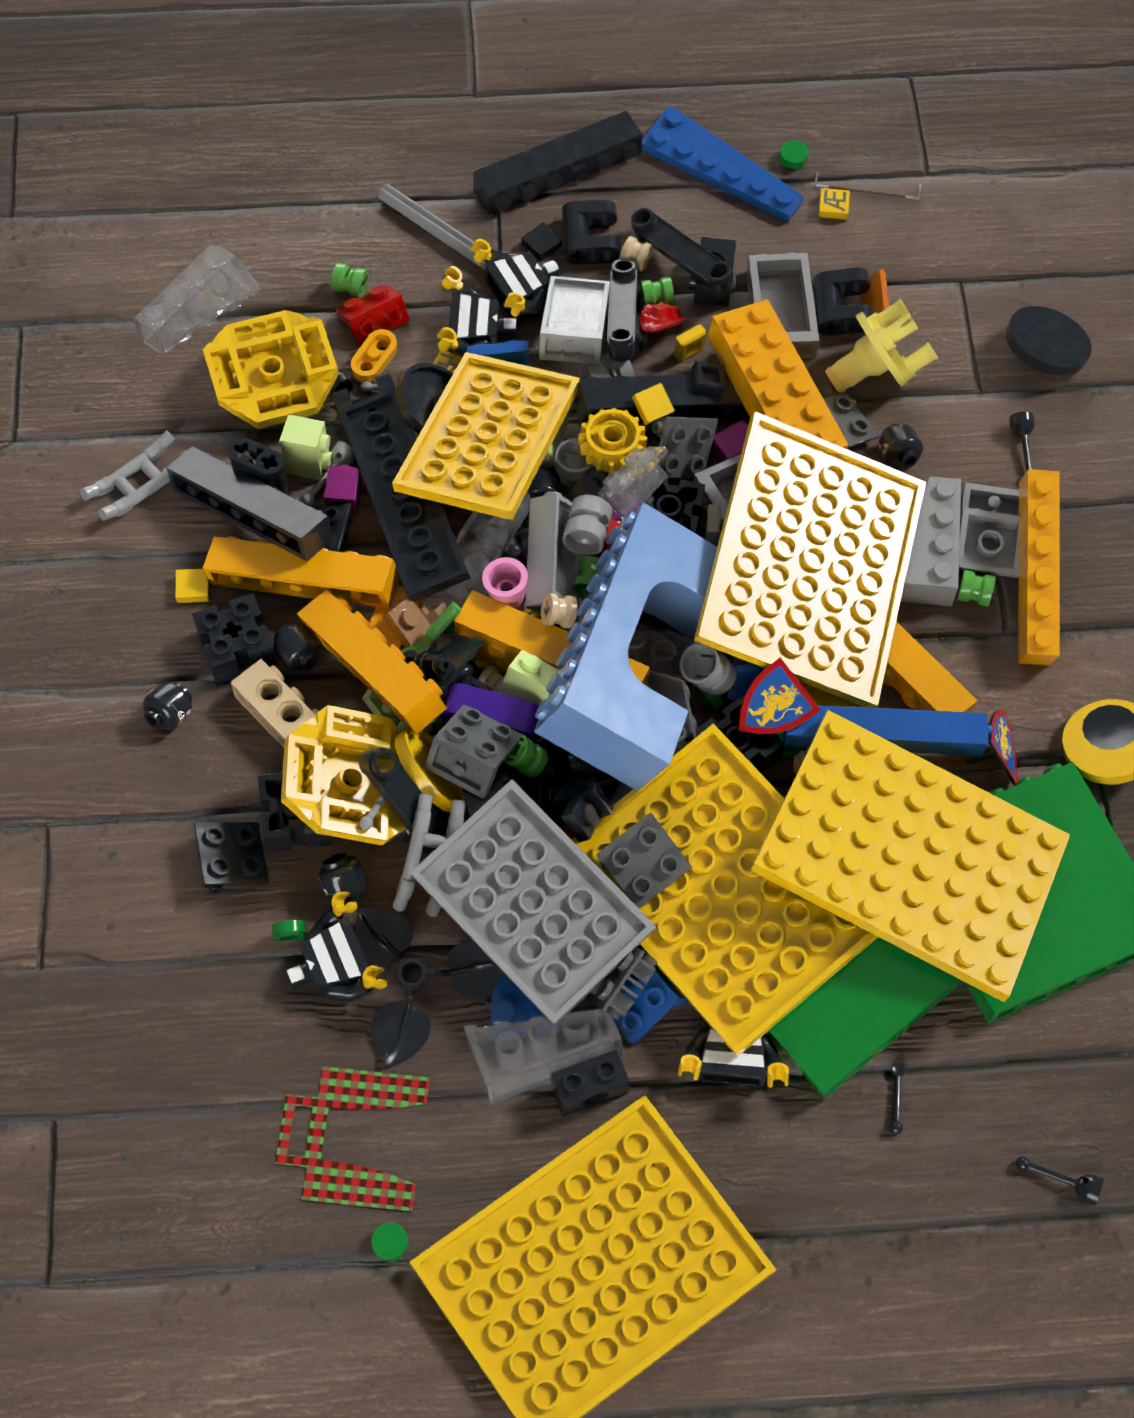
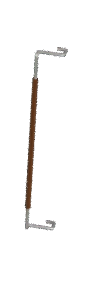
M818 171L816 172L815 186L818 187H826L829 189L849 190L852 192L876 194L899 198H911L918 200L921 189V185H919L918 197H910L899 194L875 192L837 186L817 185Z

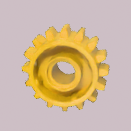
M616 408L609 410L600 409L599 413L588 416V423L581 424V433H578L580 455H586V464H592L596 467L597 471L603 470L609 472V474L618 471L623 473L628 467L637 466V458L643 459L644 449L647 445L645 426H639V418H633L628 414L627 410L621 411L616 410Z

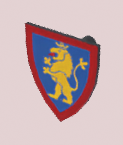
M781 657L766 667L755 678L748 689L740 710L739 731L754 734H776L794 729L821 711Z
M999 709L991 716L989 725L993 727V734L992 731L988 734L989 745H987L982 756L965 755L967 763L971 764L997 757L1012 784L1015 785L1017 782V760L1013 737L1006 712Z

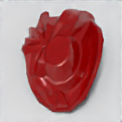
M662 301L657 305L655 303L645 305L639 315V325L645 332H656L673 326L681 329L683 327L682 322L685 321V318L681 317L678 307L663 304Z

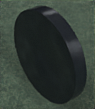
M1041 306L1021 308L1013 314L1006 327V341L1012 352L1025 364L1043 373L1057 376L1075 374L1085 366L1091 355L1092 345L1085 330L1069 316L1051 308Z
M418 363L411 366L399 378L396 385L395 395L398 408L405 421L418 434L422 431L454 374L437 364Z

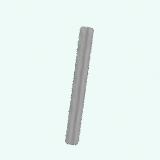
M384 184L379 189L378 197L380 200L485 270L486 262L476 263L474 260L476 252L470 250L474 241L391 185Z

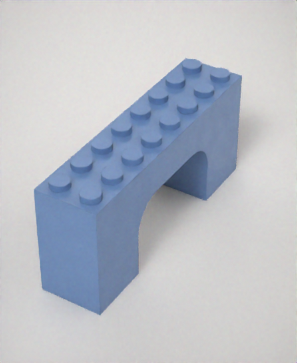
M644 502L635 512L630 510L622 520L620 528L615 526L606 539L609 547L601 554L597 561L596 567L600 568L599 572L592 577L586 591L590 592V594L578 608L576 615L580 619L578 623L576 622L567 635L566 640L570 642L569 646L562 651L556 665L560 668L558 673L552 676L546 687L549 695L547 700L545 699L541 703L535 714V717L539 720L534 730L536 734L636 791H639L670 765L689 711L650 689L635 676L628 660L629 644L642 612L657 617L692 639L695 637L717 551V546Z

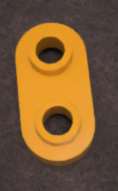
M380 329L372 332L353 356L351 371L357 381H375L374 376L382 373L396 355L397 339L391 331ZM381 347L387 348L385 350H379V348Z

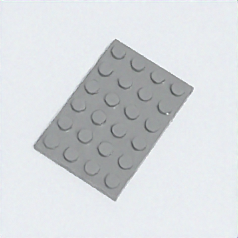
M512 779L410 872L411 876L554 1026L626 958L628 953L633 952L656 930V926Z

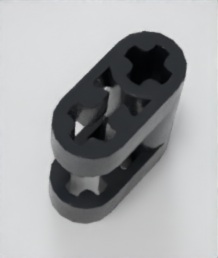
M610 200L571 201L562 207L565 259L569 263L600 264L611 263L619 259L620 242L617 237L612 235L590 236L589 229L607 228L617 222V208L614 202Z
M861 267L824 271L815 275L813 278L818 332L826 336L863 332L864 330L858 322L856 315L863 312L868 318L873 314L872 307L867 304L842 306L841 297L866 293L870 289L868 271Z
M238 438L230 443L228 454L233 467L247 475L256 477L259 481L271 487L278 488L282 493L290 496L284 459L279 452L247 438ZM245 451H248L249 456L246 455V454H243V453H244ZM237 453H241L243 455L241 457H238Z

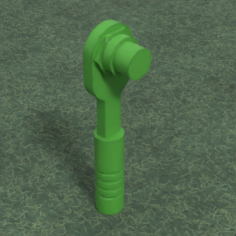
M452 602L428 628L426 635L416 646H408L401 652L404 653L407 650H414L417 653L423 652L433 640L435 641L462 609Z

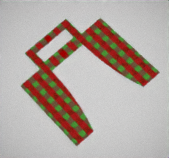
M323 1066L318 1098L286 1094L275 1164L307 1167L302 1200L412 1212L416 1184L374 1169L342 1162L321 1160L329 1108L378 1110L427 1104L430 1077ZM295 1106L313 1107L305 1156L287 1155Z

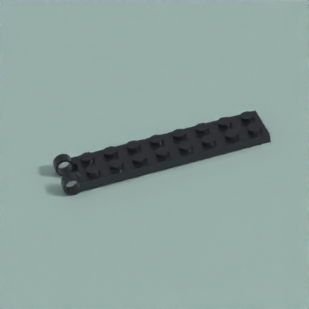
M389 370L374 376L381 392L355 404H353L347 388L332 393L406 594L410 601L416 602L469 580L471 577L442 504L395 492L392 482L413 447L416 438L411 426L405 421L398 408L395 395L396 386Z

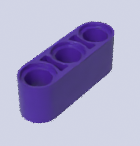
M453 683L449 686L444 701L447 709L440 714L444 722L447 723L462 705H467L479 710L482 714L509 726L512 730L523 734L533 741L535 736L534 730L539 720L535 717L539 705L528 700L461 683Z

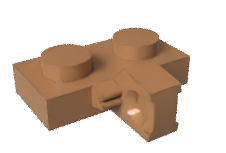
M405 597L382 617L404 648L418 644L426 635L428 628L446 610L447 606L442 602L438 606L434 605L429 610L425 606L419 609L414 601H410L408 597ZM433 640L423 652H426L435 641Z

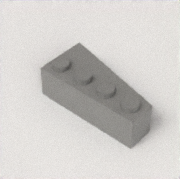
M929 477L922 498L900 602L952 606L958 590L961 479Z

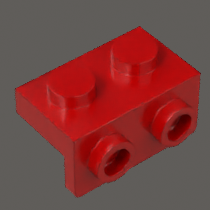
M388 284L376 286L370 290V293L360 298L349 299L343 306L336 309L339 320L351 329L355 342L358 345H362L367 337L376 330L385 329L390 331L410 320L402 295Z

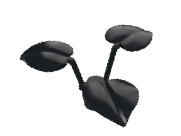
M360 908L358 911L355 933L367 962L371 965L385 968L396 958L400 963L398 978L407 987L405 991L407 995L406 1007L398 1002L385 1004L378 1009L372 1021L373 1039L385 1064H395L409 1059L427 1042L431 1029L429 1016L422 1010L412 1008L414 990L425 987L429 976H453L452 985L457 993L469 999H478L490 994L504 974L474 941L460 943L449 951L448 963L451 970L427 969L417 959L405 960L400 953L407 950L412 942V928L407 919L399 913L390 910Z

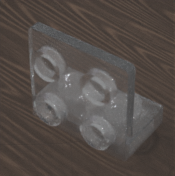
M665 446L635 448L624 458V466L619 471L616 470L609 474L603 481L605 486L598 494L609 503L612 510L621 520L624 519L630 510L635 512L668 477V474L658 464L668 452Z

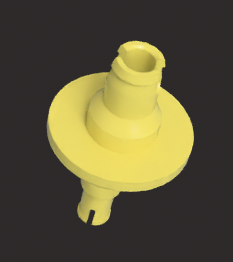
M899 299L879 314L875 312L868 318L863 312L857 314L856 318L866 335L857 340L852 352L839 359L832 367H828L825 372L839 393L845 392V389L856 385L868 376H880L890 370L899 385L903 387L910 379L917 376L915 374L917 371L935 359L937 360L938 356L929 342L907 357L904 355L900 356L895 348V343L919 328L902 300Z

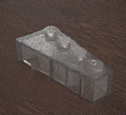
M608 1008L606 1011L596 1009L567 1013L555 1026L548 1019H544L543 1016L530 1018V1021L509 1024L508 1021L494 1022V1026L478 1028L477 1025L464 1026L467 1045L490 1104L550 1083V1073L617 1049L619 1056H622L621 1037Z

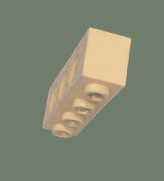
M260 659L230 683L234 697L284 748L287 736L319 711L315 708L310 710L305 705V699L299 690L295 687L289 688L283 682L284 677L274 665L269 667ZM271 694L278 695L273 700L264 699L266 696ZM290 716L299 717L294 722L285 721Z

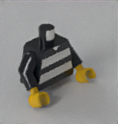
M477 239L470 250L476 252L474 255L476 263L486 262V283L508 318L519 319L524 315H538L546 304L551 276H560L556 262L552 260L539 265L530 252L521 254L502 253L491 249L487 241Z
M450 266L444 272L446 277L442 279V287L447 290L455 288V292H452L449 327L442 328L437 334V338L441 339L438 343L440 351L445 352L448 350L450 353L463 357L465 352H467V346H476L482 343L496 344L498 343V335L516 336L517 318H500L499 301L491 299L476 290L465 280L461 281L462 273L457 267Z
M349 892L335 893L331 901L332 906L318 919L304 937V942L301 943L300 949L305 962L286 969L293 989L313 981L319 997L352 1003L370 993L373 987L384 989L387 986L386 980H376L377 975L383 972L384 969L368 965L348 916L343 918V913H353L357 909L356 902H348L344 906V900L350 895Z
M711 1026L700 1029L688 1044L684 1056L680 1060L677 1073L681 1077L682 1072L689 1071L694 1074L693 1080L701 1083L757 1088L764 1087L766 1077L768 1087H773V1080L776 1079L782 1080L784 1086H788L789 1068L782 1063L780 1054L769 1035L764 1034L737 1057Z

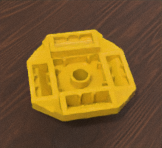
M287 310L228 324L217 334L212 343L209 342L203 348L219 406L257 429L284 423L287 420L288 414L299 417L318 414L338 377V368L322 319L308 318Z
M327 705L316 713L315 716L291 732L285 739L281 802L317 834L384 845L407 829L386 801L374 817L371 829L363 830L359 825L360 819L368 815L381 796L359 768L361 754L369 748H386L395 754L398 762L401 764L395 748V737L398 734V728L392 718ZM344 780L348 781L351 786L347 785Z

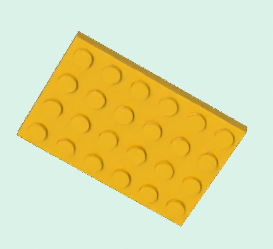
M465 352L392 482L394 491L513 520L577 395L580 378Z

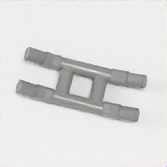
M166 430L157 441H154L149 447L144 449L143 453L108 477L105 476L101 480L93 482L92 485L80 489L82 499L88 500L96 496H103L115 489L114 487L116 486L124 494V497L112 502L109 506L99 509V517L105 521L128 513L135 505L170 482L167 469L164 468L160 472L153 462L162 456L166 451L165 449L176 438ZM142 469L151 480L135 489L126 479Z
M419 794L413 832L403 874L392 905L395 910L404 911L412 896L416 881L410 872L419 865L423 846L438 848L464 824L465 801L452 800L446 836L427 833L431 818L430 811L433 796ZM430 896L425 912L431 917H436L441 906Z

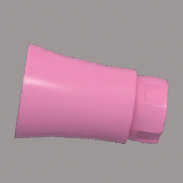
M509 557L498 558L490 562L482 574V582L489 597L524 612L526 609L525 598L528 579L525 566L520 561Z

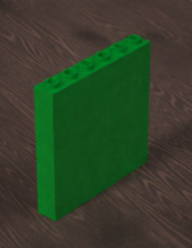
M1074 762L1064 766L1055 764L1046 769L1043 775L1036 778L1027 776L1017 781L1012 788L1005 791L1003 788H998L990 792V794L1070 834L1010 997L1005 1002H1002L966 983L987 1024H991L1134 960V863Z
M878 937L766 1033L820 1096L826 1100L964 981Z

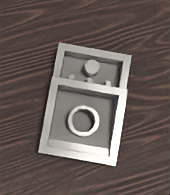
M965 482L961 492L959 569L1014 578L1019 577V490Z

